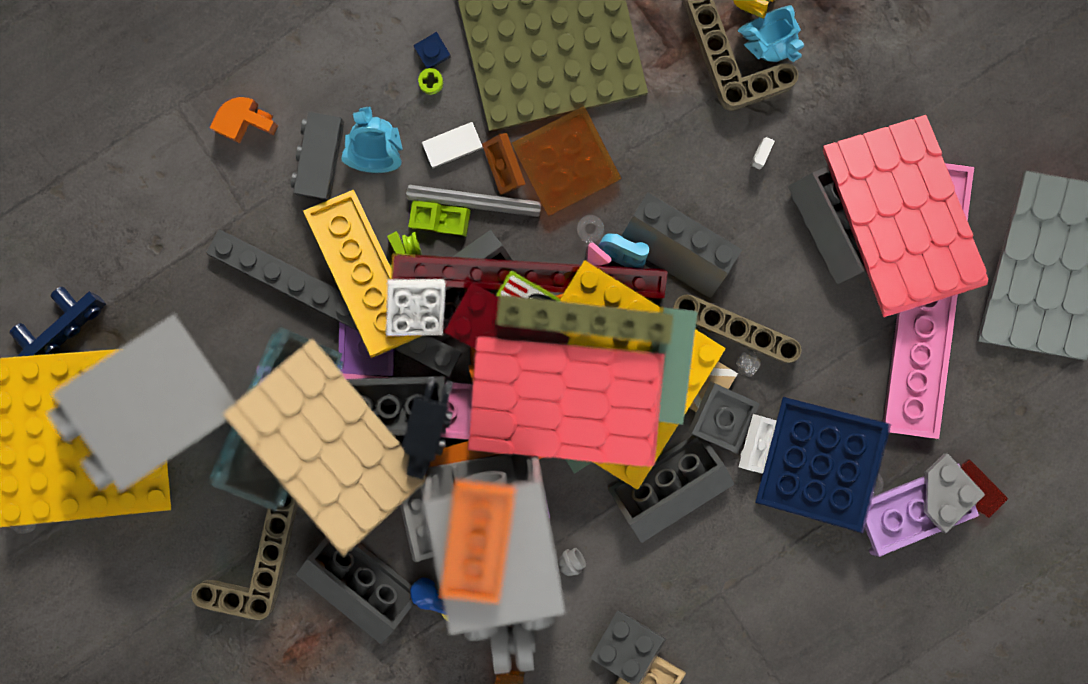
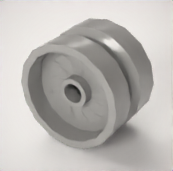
M521 622L513 623V628H509V624L498 626L499 631L491 636L495 674L509 673L511 671V655L514 654L516 656L517 668L520 672L533 671V652H535L534 630L522 628Z

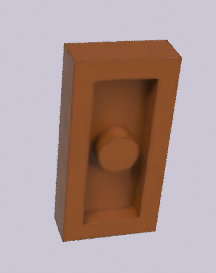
M507 133L499 134L482 143L500 195L507 194L525 185Z

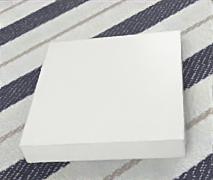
M387 280L386 335H443L445 281Z

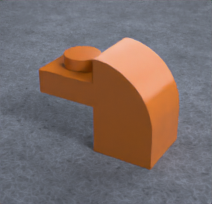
M237 97L228 100L219 108L210 128L214 132L240 144L249 124L273 136L278 125L272 121L273 116L260 109L255 113L258 104L253 99Z

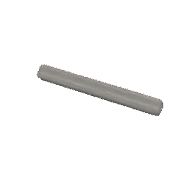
M408 185L406 198L411 201L431 202L538 217L541 211V203L538 201Z

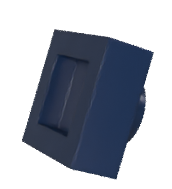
M437 32L413 45L426 69L434 68L451 57Z

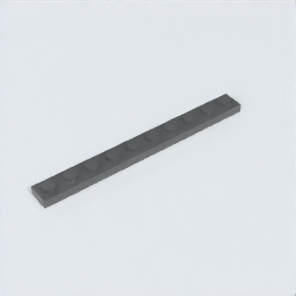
M220 229L218 230L206 252L208 256L358 331L338 289ZM422 335L393 349L450 378L462 355V352L429 335Z

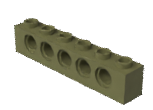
M500 295L497 324L670 344L674 315Z

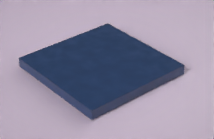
M783 397L755 503L864 533L892 424Z

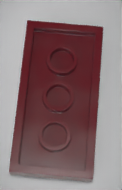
M471 283L444 331L476 349L477 337L568 344L570 337L559 331L497 324L500 298L474 283Z

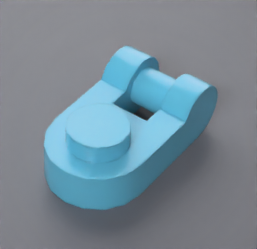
M618 234L604 235L598 245L601 250L611 257L612 261L631 268H644L645 259L649 253L647 244L643 242L635 244Z

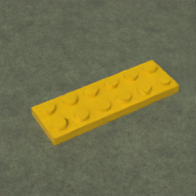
M351 190L303 210L309 227L370 357L373 358L421 337L422 335H386L387 280H391L392 269L355 191Z

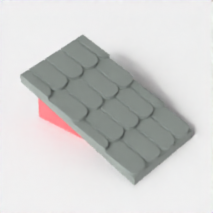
M1029 171L1023 172L977 336V342L1087 360L1088 182Z

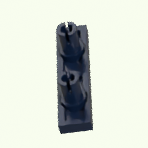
M64 287L57 288L51 293L50 297L64 314L37 338L31 334L24 324L19 323L15 325L9 333L23 349L16 357L56 354L60 350V345L67 339L75 337L80 332V327L88 320L95 319L101 313V309L106 303L100 296L90 291L76 302Z

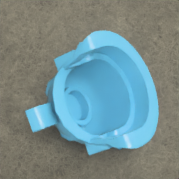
M788 5L766 13L764 19L757 17L738 29V32L749 40L744 46L758 59L762 58L765 61L778 62L788 58L794 62L801 58L802 54L798 50L804 47V43L798 37L801 29L796 19H794L795 12L793 7Z
M370 107L360 108L359 112L353 113L356 124L352 127L350 134L345 135L346 148L342 152V162L356 170L370 173H384L398 169L402 164L398 151L403 149L398 128H393L389 122L379 117H372Z

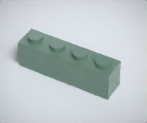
M660 307L659 313L672 314L674 317L670 344L651 342L650 352L665 353L659 422L683 424L697 312Z

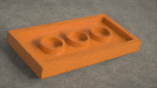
M455 480L440 597L499 604L515 487Z

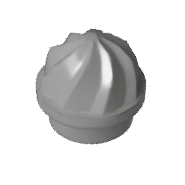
M577 548L566 549L558 559V567L567 576L578 575L586 567V561Z

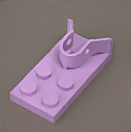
M924 476L873 496L865 525L872 545L869 550L870 555L882 556L940 532V529L924 513V501H926ZM974 505L955 525L979 516L976 506Z

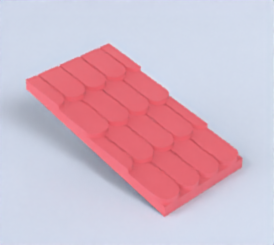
M926 115L823 146V154L883 318L987 285L989 279L986 275V268L973 240V233L955 193V187L942 158L941 149Z
M477 337L468 450L634 466L655 465L665 353Z

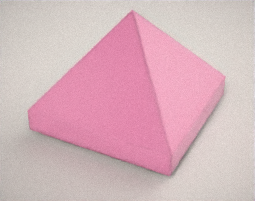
M593 242L586 248V260L590 264L608 266L612 261L611 257Z

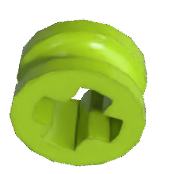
M428 68L420 73L418 83L424 93L434 95L441 91L443 88V78L439 71ZM429 75H434L435 80L438 79V83H434L433 88H428L427 84H423L424 80H428Z
M413 232L409 237L402 235L406 254L422 255L416 232Z

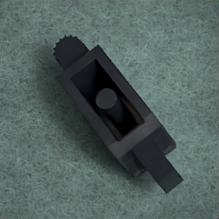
M431 376L428 379L424 397L417 395L414 399L402 444L403 450L409 455L407 475L417 479H424L431 461L435 460L436 455L442 456L446 439L441 438L443 428L450 427L453 412L448 411L450 406L448 401L453 382L447 381L444 384L441 402L431 399L436 385V378Z

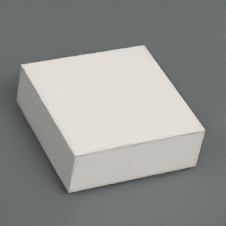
M768 137L762 139L753 157L751 166L757 169H761L764 166L775 142Z

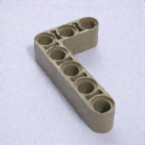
M683 0L718 100L724 109L729 111L737 110L785 93L798 81V70L789 63H783L742 78L714 0ZM706 14L710 16L712 23L703 25L699 22L698 16ZM713 39L717 40L721 44V49L713 51L708 47L707 42ZM726 65L730 69V75L725 77L719 75L717 66ZM778 73H787L790 76V83H781L778 79ZM755 81L763 83L765 92H755L752 88V83ZM730 90L736 91L739 94V101L730 102L726 97V92Z
M682 295L673 303L672 308L679 309V303L682 300L690 301L693 305V311L697 312V327L774 360L790 363L796 361L801 355V345L795 339L695 296ZM707 311H714L718 315L716 325L710 326L706 324L704 316ZM734 321L741 323L743 326V333L739 337L732 335L730 332V325ZM759 332H763L768 336V344L764 348L759 347L755 342V337ZM784 343H789L793 347V355L790 358H785L781 354V346Z
M284 486L276 488L270 496L250 588L215 580H206L198 584L192 591V600L196 606L253 620H262L274 610L298 503L292 496L289 505H283L279 501L280 492L287 491ZM275 518H281L284 521L285 529L283 532H278L274 529L273 520ZM268 545H274L278 548L279 556L277 559L268 556ZM262 572H268L272 575V585L262 583ZM203 587H207L212 591L213 597L211 600H206L202 597L201 590ZM229 593H234L239 597V606H232L229 603ZM256 599H261L266 603V612L256 610L254 606Z

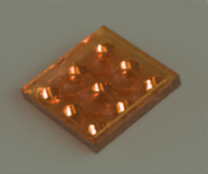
M585 106L511 143L548 217L622 179Z

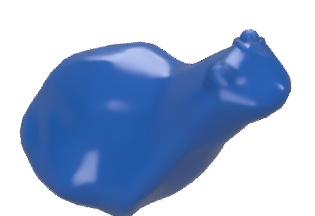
M420 578L414 582L410 588L412 602L420 609L432 610L446 615L443 598L440 597L438 590L435 588L434 581L428 578Z

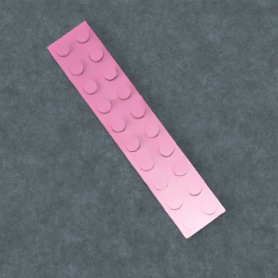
M945 163L954 184L957 198L968 220L974 167ZM958 294L897 313L883 422L892 424L891 433L939 439Z

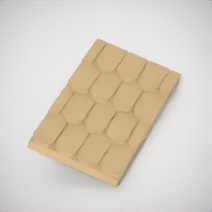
M313 339L223 414L226 420L343 557L426 482V476L424 479H417L407 475L409 455L405 453L395 437L371 411L361 396L343 377L342 373Z

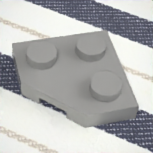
M944 453L924 472V484H926L924 513L941 532L947 533L985 494L948 453Z

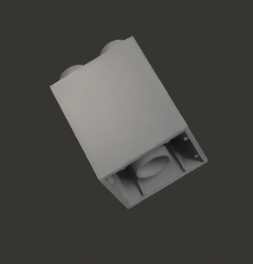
M173 314L54 391L52 394L59 405L48 411L47 415L66 441H72L79 435L86 441L93 453L83 459L81 463L99 489L102 490L114 482L118 489L122 491L227 421L223 414L235 405L236 402L176 315Z
M500 454L429 467L426 473L423 503L440 587L443 577L455 480L515 487L500 602L496 604L443 597L450 635L464 632L465 638L469 640H482L495 635L499 631L498 626L521 622V626L524 629H542L555 622V615L565 614L559 567L538 456Z

